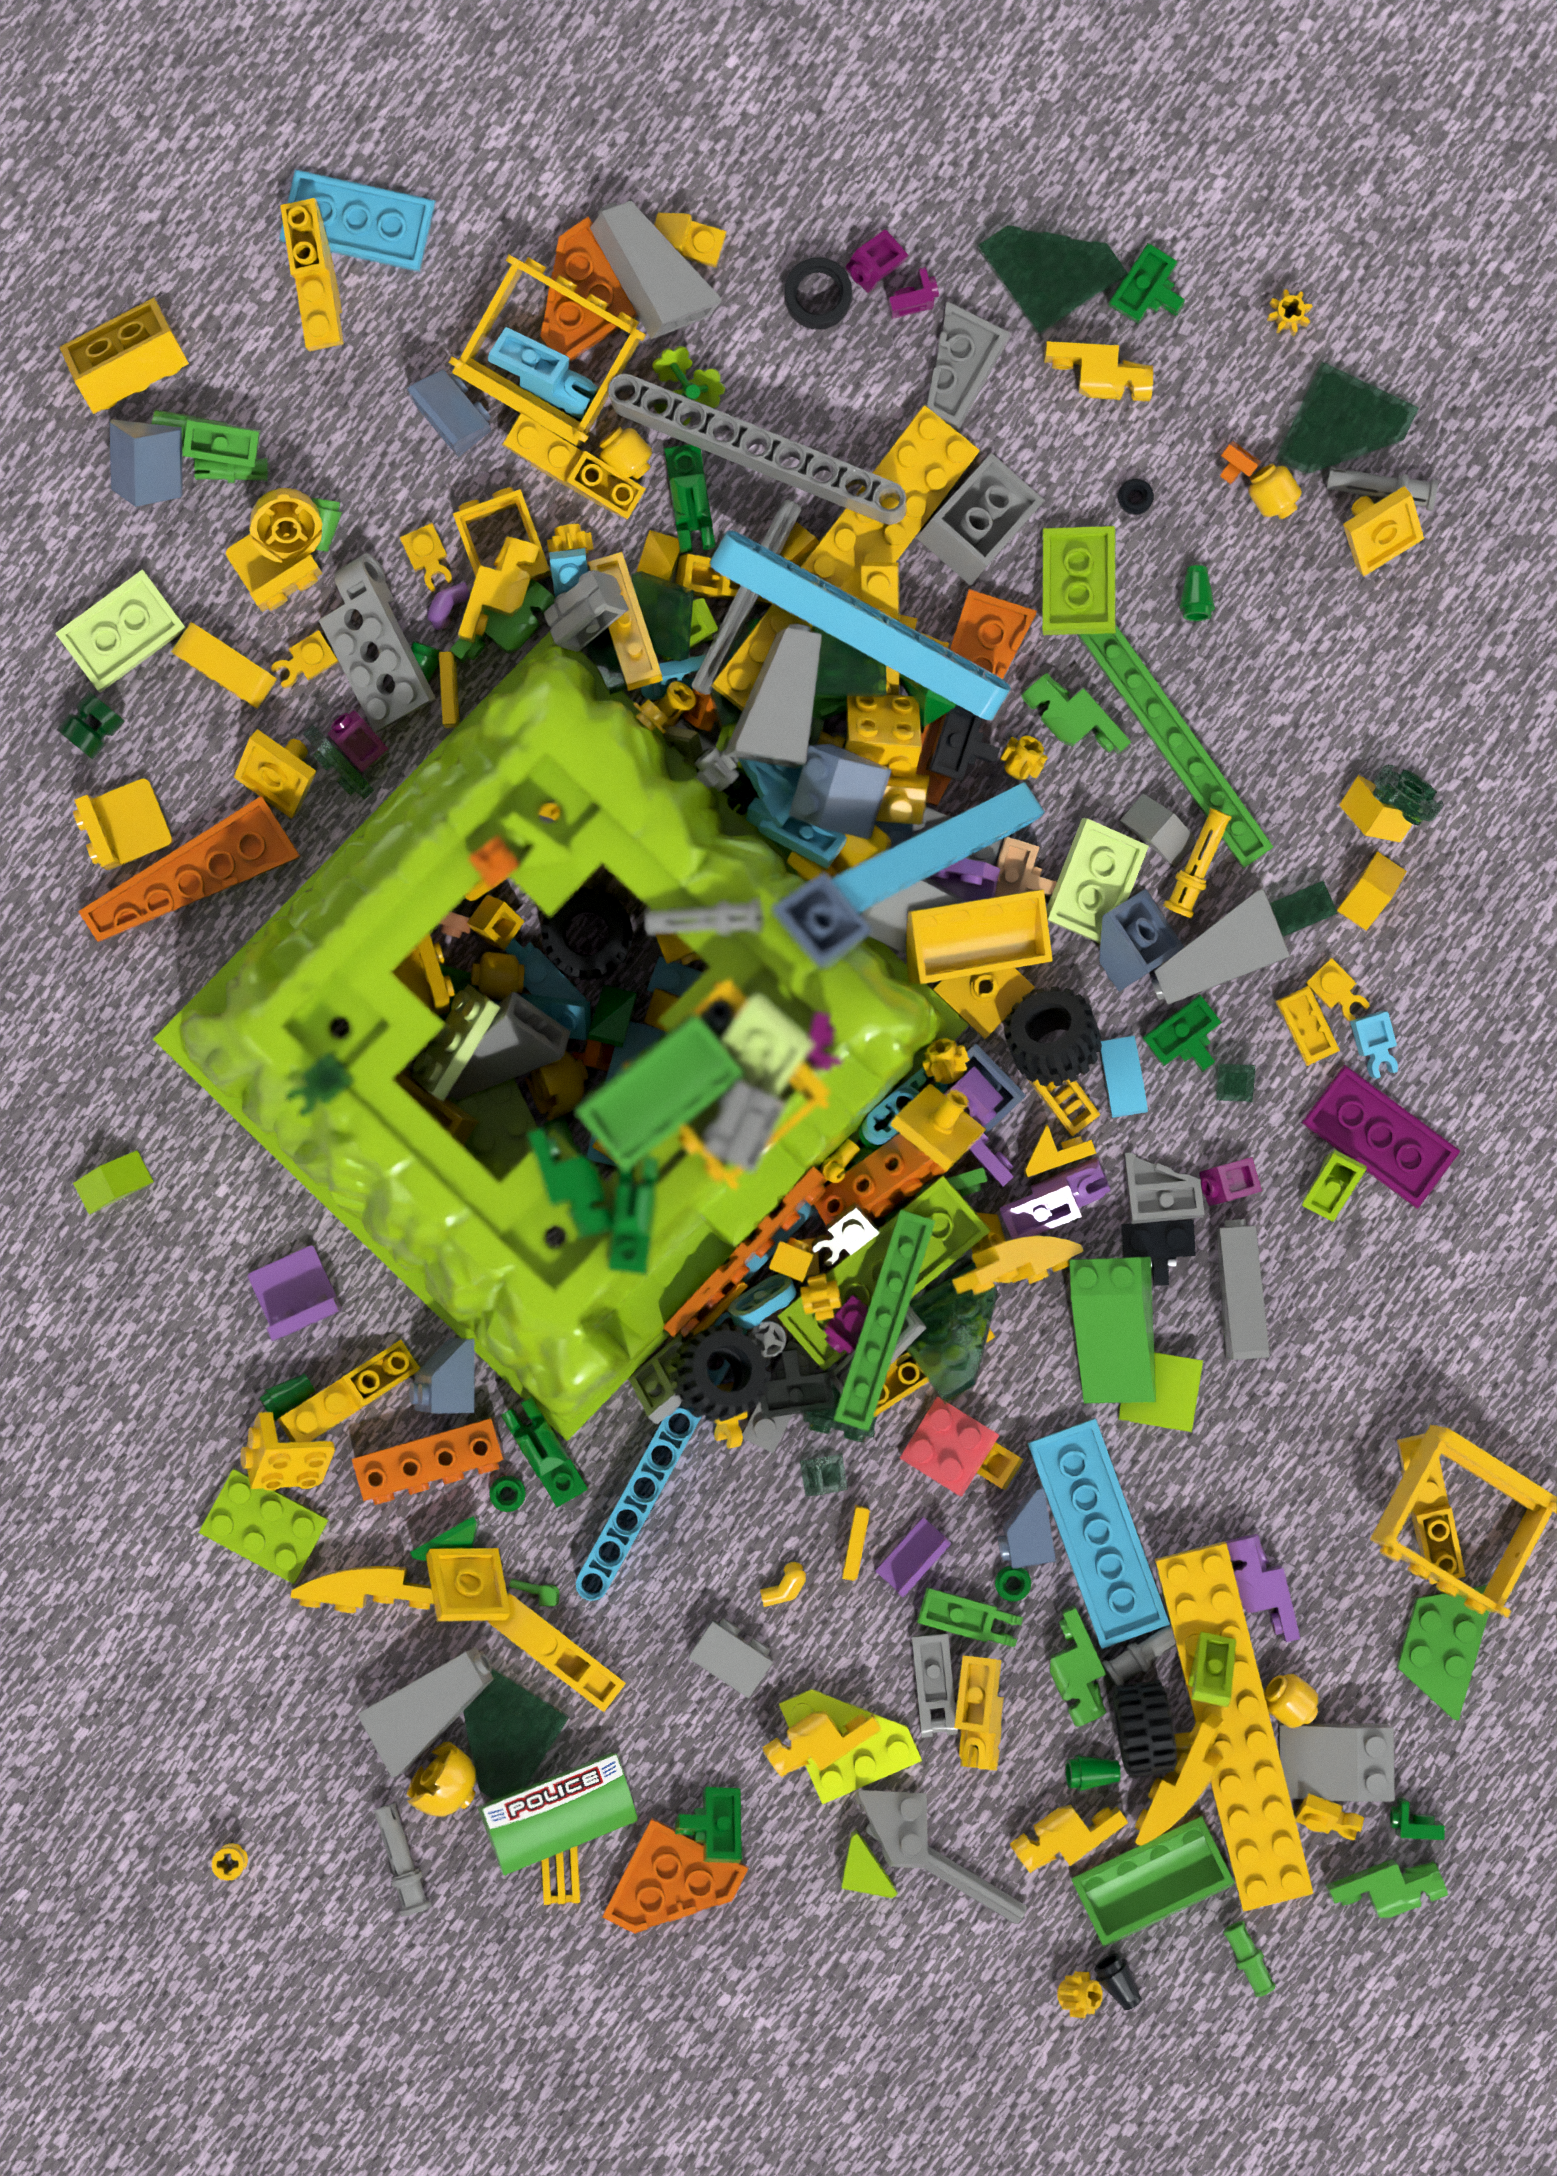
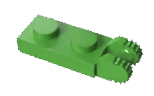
M926 1587L917 1623L986 1643L989 1640L1015 1647L1017 1639L1006 1633L1000 1634L991 1631L992 1623L995 1618L1011 1625H1021L1023 1617L998 1610L993 1605Z

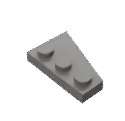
M947 301L927 407L948 425L959 430L1009 341L1010 333Z

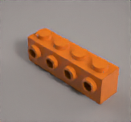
M899 1133L847 1171L840 1182L831 1183L825 1187L826 1192L814 1203V1206L826 1226L853 1203H856L873 1221L876 1218L889 1214L895 1204L905 1197L915 1195L922 1189L924 1183L934 1176L942 1175L947 1171Z
M494 1417L358 1456L351 1460L363 1501L373 1499L374 1505L394 1500V1492L408 1489L409 1495L430 1489L428 1482L442 1479L444 1485L465 1479L463 1474L465 1471L477 1468L478 1474L497 1470L499 1469L498 1462L506 1458Z

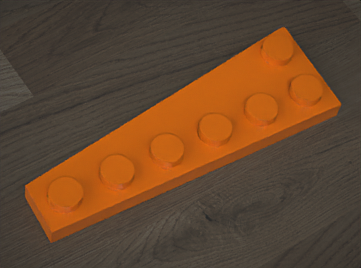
M969 589L950 650L1003 679L1037 611ZM942 716L924 728V735L921 740L922 747L916 774L930 776L927 804L938 806L951 778L925 770Z
M260 796L78 912L97 942H101L292 862L301 856L264 797Z
M813 1166L782 1199L783 1201L779 1205L781 1208L777 1212L773 1211L770 1215L766 1216L754 1231L756 1234L751 1239L747 1238L736 1248L729 1257L730 1261L726 1265L722 1264L663 1328L674 1338H677L680 1333L684 1337L688 1336L700 1323L696 1317L706 1307L709 1311L713 1310L725 1297L721 1291L730 1281L735 1285L739 1283L751 1270L747 1266L755 1255L760 1258L765 1256L776 1244L772 1240L781 1228L785 1232L791 1229L801 1218L797 1213L806 1202L812 1206L826 1192V1189L823 1187L826 1182L825 1177Z

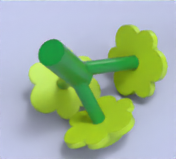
M679 346L674 350L671 348L663 350L661 357L657 358L652 364V368L658 374L660 381L667 382L669 379L673 382L680 381L682 390L676 389L673 391L674 393L693 399L711 408L718 407L720 395H723L725 392L724 384L720 383V373L716 369H708L706 371L698 369L693 374L694 379L688 381L685 375L686 370L692 366V361L689 358L687 348ZM665 404L654 405V409L658 414L663 413L668 407ZM687 418L682 425L687 426L690 418Z

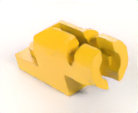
M1046 342L1044 363H1052V368L1059 370L1073 369V364L1080 365L1078 393L1088 398L1121 400L1125 391L1124 388L1128 387L1133 401H1150L1152 397L1153 365H1143L1123 360L1122 364H1118L1119 345Z
M506 537L504 545L493 564L496 566V569L494 570L482 565L479 566L458 633L460 639L474 643L476 635L483 636L489 615L483 614L485 609L513 617L522 607L531 576L527 571H522L519 567L535 565L539 552L537 545L517 538Z
M962 1656L954 1729H962L959 1748L960 1766L995 1771L998 1769V1746L1001 1742L1004 1697L997 1696L1002 1660Z
M827 1711L813 1712L787 1730L791 1746H787L779 1738H775L762 1747V1750L781 1778L796 1769L810 1764L808 1762L810 1758L813 1759L820 1771H822L880 1731L881 1726L873 1714L867 1718L860 1714L845 1725L847 1731L842 1734Z
M1072 1805L1061 1806L1033 1825L1038 1837L1037 1841L1029 1839L1023 1833L1012 1841L1010 1846L1030 1873L1056 1860V1854L1059 1852L1071 1866L1129 1822L1118 1807H1115L1113 1810L1105 1807L1091 1818L1094 1824L1087 1827Z

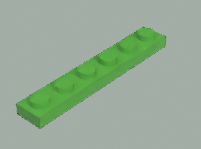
M903 1210L899 1212L836 1410L835 1421L866 1431L870 1429L935 1220Z

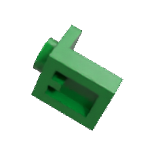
M1397 1798V1806H1391L1390 1827L1396 1829V1835L1400 1838L1445 1839V1825L1440 1821H1435V1815L1413 1814V1820H1409V1801L1405 1798Z

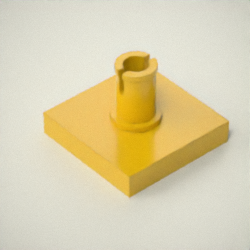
M1405 486L1376 504L1368 496L1359 498L1351 508L1355 517L1343 524L1355 566L1363 577L1424 539L1413 496Z
M257 729L248 740L233 778L257 795L263 796L267 802L292 819L304 802L316 770L302 761L307 756L308 749L300 740L290 739L288 744L282 747Z
M1016 968L942 980L933 991L985 1040L1007 1015L1012 1012L1014 1004H1020L1023 1001L1022 997L1030 993L1035 987Z
M931 1083L904 1107L890 1124L945 1171L967 1152L986 1130L963 1111L968 1106L969 1101L962 1092L951 1090L945 1096Z
M498 1548L430 1549L428 1551L426 1560L437 1621L506 1620L511 1613Z

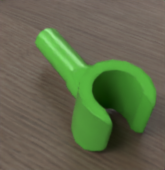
M513 1578L510 1581L509 1587L531 1594H539V1606H556L559 1604V1589L555 1585H533Z

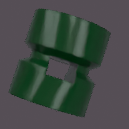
M88 691L76 705L77 714H69L58 726L57 730L87 756L94 759L106 745L104 737L113 736L125 720L93 693ZM90 713L103 723L97 731L84 722Z

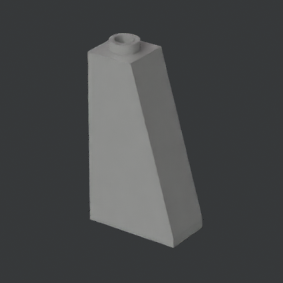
M632 201L620 205L613 202L605 205L598 211V217L590 229L651 339L711 316L722 301L719 295Z
M790 624L789 628H785L776 634L726 748L725 756L794 769L806 763L822 634L810 632L811 628L809 626Z
M1265 890L1256 891L1155 970L1157 978L1151 980L1159 1000L1165 998L1169 1005L1291 957Z
M512 992L498 1004L501 1009L448 1094L459 1100L560 1060L564 1056L570 1031L521 996Z
M1246 1219L1225 1220V1228H1216L1225 1358L1231 1360L1269 1358L1256 1226H1247Z
M477 1647L459 1655L357 1714L391 1778L410 1769L494 1679L491 1674L492 1666L489 1659L484 1653L479 1652Z

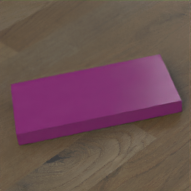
M1343 1065L1301 1122V1124L1340 1153L1367 1166V1173L1416 1209L1421 1206L1461 1152L1346 1065Z

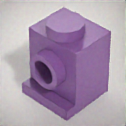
M975 1066L943 1093L946 1096L951 1090L962 1092L969 1101L968 1106L963 1111L983 1127L997 1115L993 1108L1003 1099Z

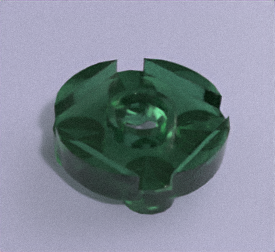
M1394 765L1383 766L1374 779L1376 785L1372 792L1374 797L1380 802L1387 805L1392 804L1402 811L1404 819L1413 825L1419 826L1423 820H1435L1444 806L1442 800L1437 803L1434 799L1437 791L1411 771L1403 769L1401 774L1392 772Z

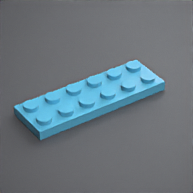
M1094 1418L1027 1442L1100 1648L1103 1649L1170 1625L1097 1420Z

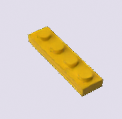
M619 552L588 561L590 571H599L617 579L621 589L620 594L624 597L628 610L608 626L628 691L663 681L623 553Z
M863 562L861 565L862 601L900 622L899 563ZM862 652L863 692L901 695L900 673Z

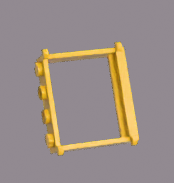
M508 254L505 261L512 264L461 357L458 360L451 356L448 363L455 366L452 371L453 374L526 415L572 444L581 446L583 442L586 443L589 437L587 434L609 397V383L614 377L622 374L640 340L643 341L646 334L636 329L640 322L625 313L620 312L619 316L616 317L605 311L609 304L590 293L587 299L576 294L577 285L558 275L556 281L544 275L546 267L529 257H527L525 262H522ZM523 271L630 333L581 422L474 360Z
M730 979L726 980L723 984L718 980L713 985L716 990L684 1019L693 1012L700 1017L713 1002L720 1001L729 1006L731 1010L730 1016L736 1020L749 1000ZM803 1061L789 1082L808 1103L771 1135L763 1154L818 1104L823 1109L830 1105L825 1098L831 1092ZM629 1062L625 1063V1064L623 1065V1068H625V1067H626L627 1065H629L630 1063H629ZM685 1124L678 1129L683 1134L677 1139L691 1155H694L697 1151L702 1154L708 1161L703 1168L717 1184L724 1179L735 1190L739 1186L735 1179L745 1170L737 1166L728 1173L712 1154L704 1150L705 1146Z
M1430 1425L1370 1540L1381 1546L1379 1552L1385 1557L1396 1562L1402 1559L1410 1564L1407 1570L1425 1580L1431 1577L1437 1581L1436 1588L1452 1597H1456L1458 1594L1466 1599L1464 1605L1467 1608L1481 1615L1485 1611H1490L1508 1618L1511 1610L1504 1607L1552 1512L1557 1514V1497L1448 1427ZM1441 1454L1527 1508L1483 1595L1400 1544L1397 1540L1405 1521Z

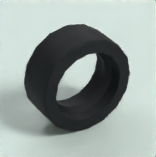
M825 257L809 258L798 263L790 271L785 283V305L790 316L799 325L812 330L827 329L838 324L848 313L852 302V283L847 272L837 262ZM813 273H823L830 276L836 281L839 288V299L836 306L824 314L807 312L800 305L797 298V289L800 282L806 276Z

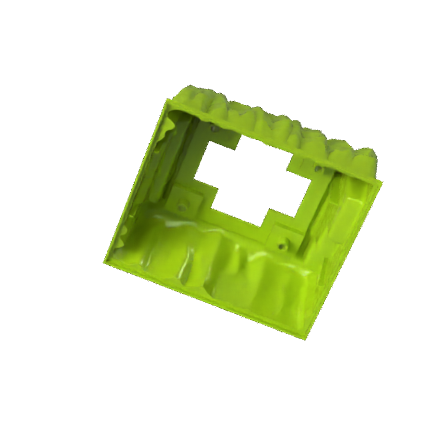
M549 631L153 1040L460 1338L474 1339V1351L524 1400L533 1397L548 1423L568 1441L670 1336L663 1326L722 1264L726 1265L730 1261L729 1257L747 1238L751 1239L756 1234L754 1231L766 1216L770 1215L773 1211L777 1212L781 1208L779 1205L783 1201L782 1199L814 1166L820 1172L822 1162L832 1155L847 1138L854 1143L860 1139L859 1127L874 1108L923 1067L922 1062L926 1060L924 1053L927 1052L929 1045L939 1039L946 1038L953 1041L969 1025L926 983H909L907 965L884 943L870 936L865 937L830 968H818L771 910L774 905L808 884L809 881L802 879L798 875L797 870L787 863L789 856L787 857L765 834L763 835L758 831V827L746 820L747 813L745 815L736 813L740 804L734 810H731L727 803V799L730 796L723 791L718 792L715 787H706L700 780L695 778L697 776L696 768L686 764L683 761L685 757L674 746L669 748L662 732L657 727L651 731L636 718L640 711L633 705L634 702L581 651L576 652L559 647L555 644L551 631ZM546 804H555L560 808L558 819L552 823L543 822L539 817L541 808ZM512 811L575 855L569 863L517 872L518 867L508 875L549 916L566 901L601 863L653 911L715 907L720 901H728L729 904L750 903L751 899L760 900L763 911V927L760 933H753L752 930L731 931L729 935H722L717 930L675 932L710 968L658 1020L668 1031H671L716 990L713 985L718 980L723 984L728 979L748 1000L758 993L807 1038L815 1012L830 1015L829 1024L835 1026L830 1047L822 1046L821 1053L841 1058V1066L832 1065L831 1071L828 1072L808 1066L810 1062L808 1058L803 1060L831 1092L825 1098L830 1105L823 1109L818 1104L761 1156L754 1173L745 1170L735 1179L739 1184L735 1190L724 1179L718 1184L703 1168L708 1161L702 1154L697 1151L694 1155H691L677 1139L683 1134L679 1129L645 1155L659 1159L655 1196L657 1207L647 1275L608 1270L613 1231L609 1230L594 1236L579 1238L577 1230L566 1211L569 1205L558 1208L550 1205L533 1150L499 1183L393 1080L444 1024L391 972L483 878L469 861L468 857L498 835L520 865L524 862L534 846L527 843L523 848L505 835L509 828L503 824ZM697 919L672 920V922L695 921ZM731 1016L729 1022V1029L735 1022V1020ZM338 1018H346L351 1026L349 1034L341 1039L335 1038L331 1031L333 1022ZM789 1081L776 1098L786 1105L773 1133L808 1103ZM727 1090L684 1123L705 1147L707 1145L705 1142L706 1132L712 1123L718 1122L723 1111L721 1107L722 1098ZM554 1130L548 1134L549 1137L555 1135L560 1147L561 1157L556 1158L557 1163L580 1156ZM645 1156L636 1162V1182L644 1181L643 1167ZM714 1156L728 1173L737 1167ZM619 1170L608 1182L599 1175L606 1198L603 1202H598L594 1207V1210H610L612 1220ZM555 1225L562 1227L567 1235L565 1243L558 1248L550 1246L546 1241L547 1230Z

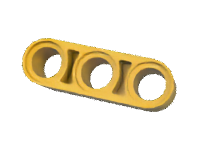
M190 622L171 651L175 656L185 660L190 666L210 679L215 680L219 685L240 699H244L256 709L259 708L277 681V678L192 622Z

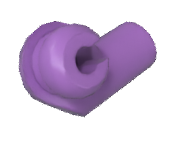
M466 582L442 590L435 595L427 611L428 620L432 622V626L435 629L443 630L447 628L451 623L449 614L452 606L469 600L470 592Z

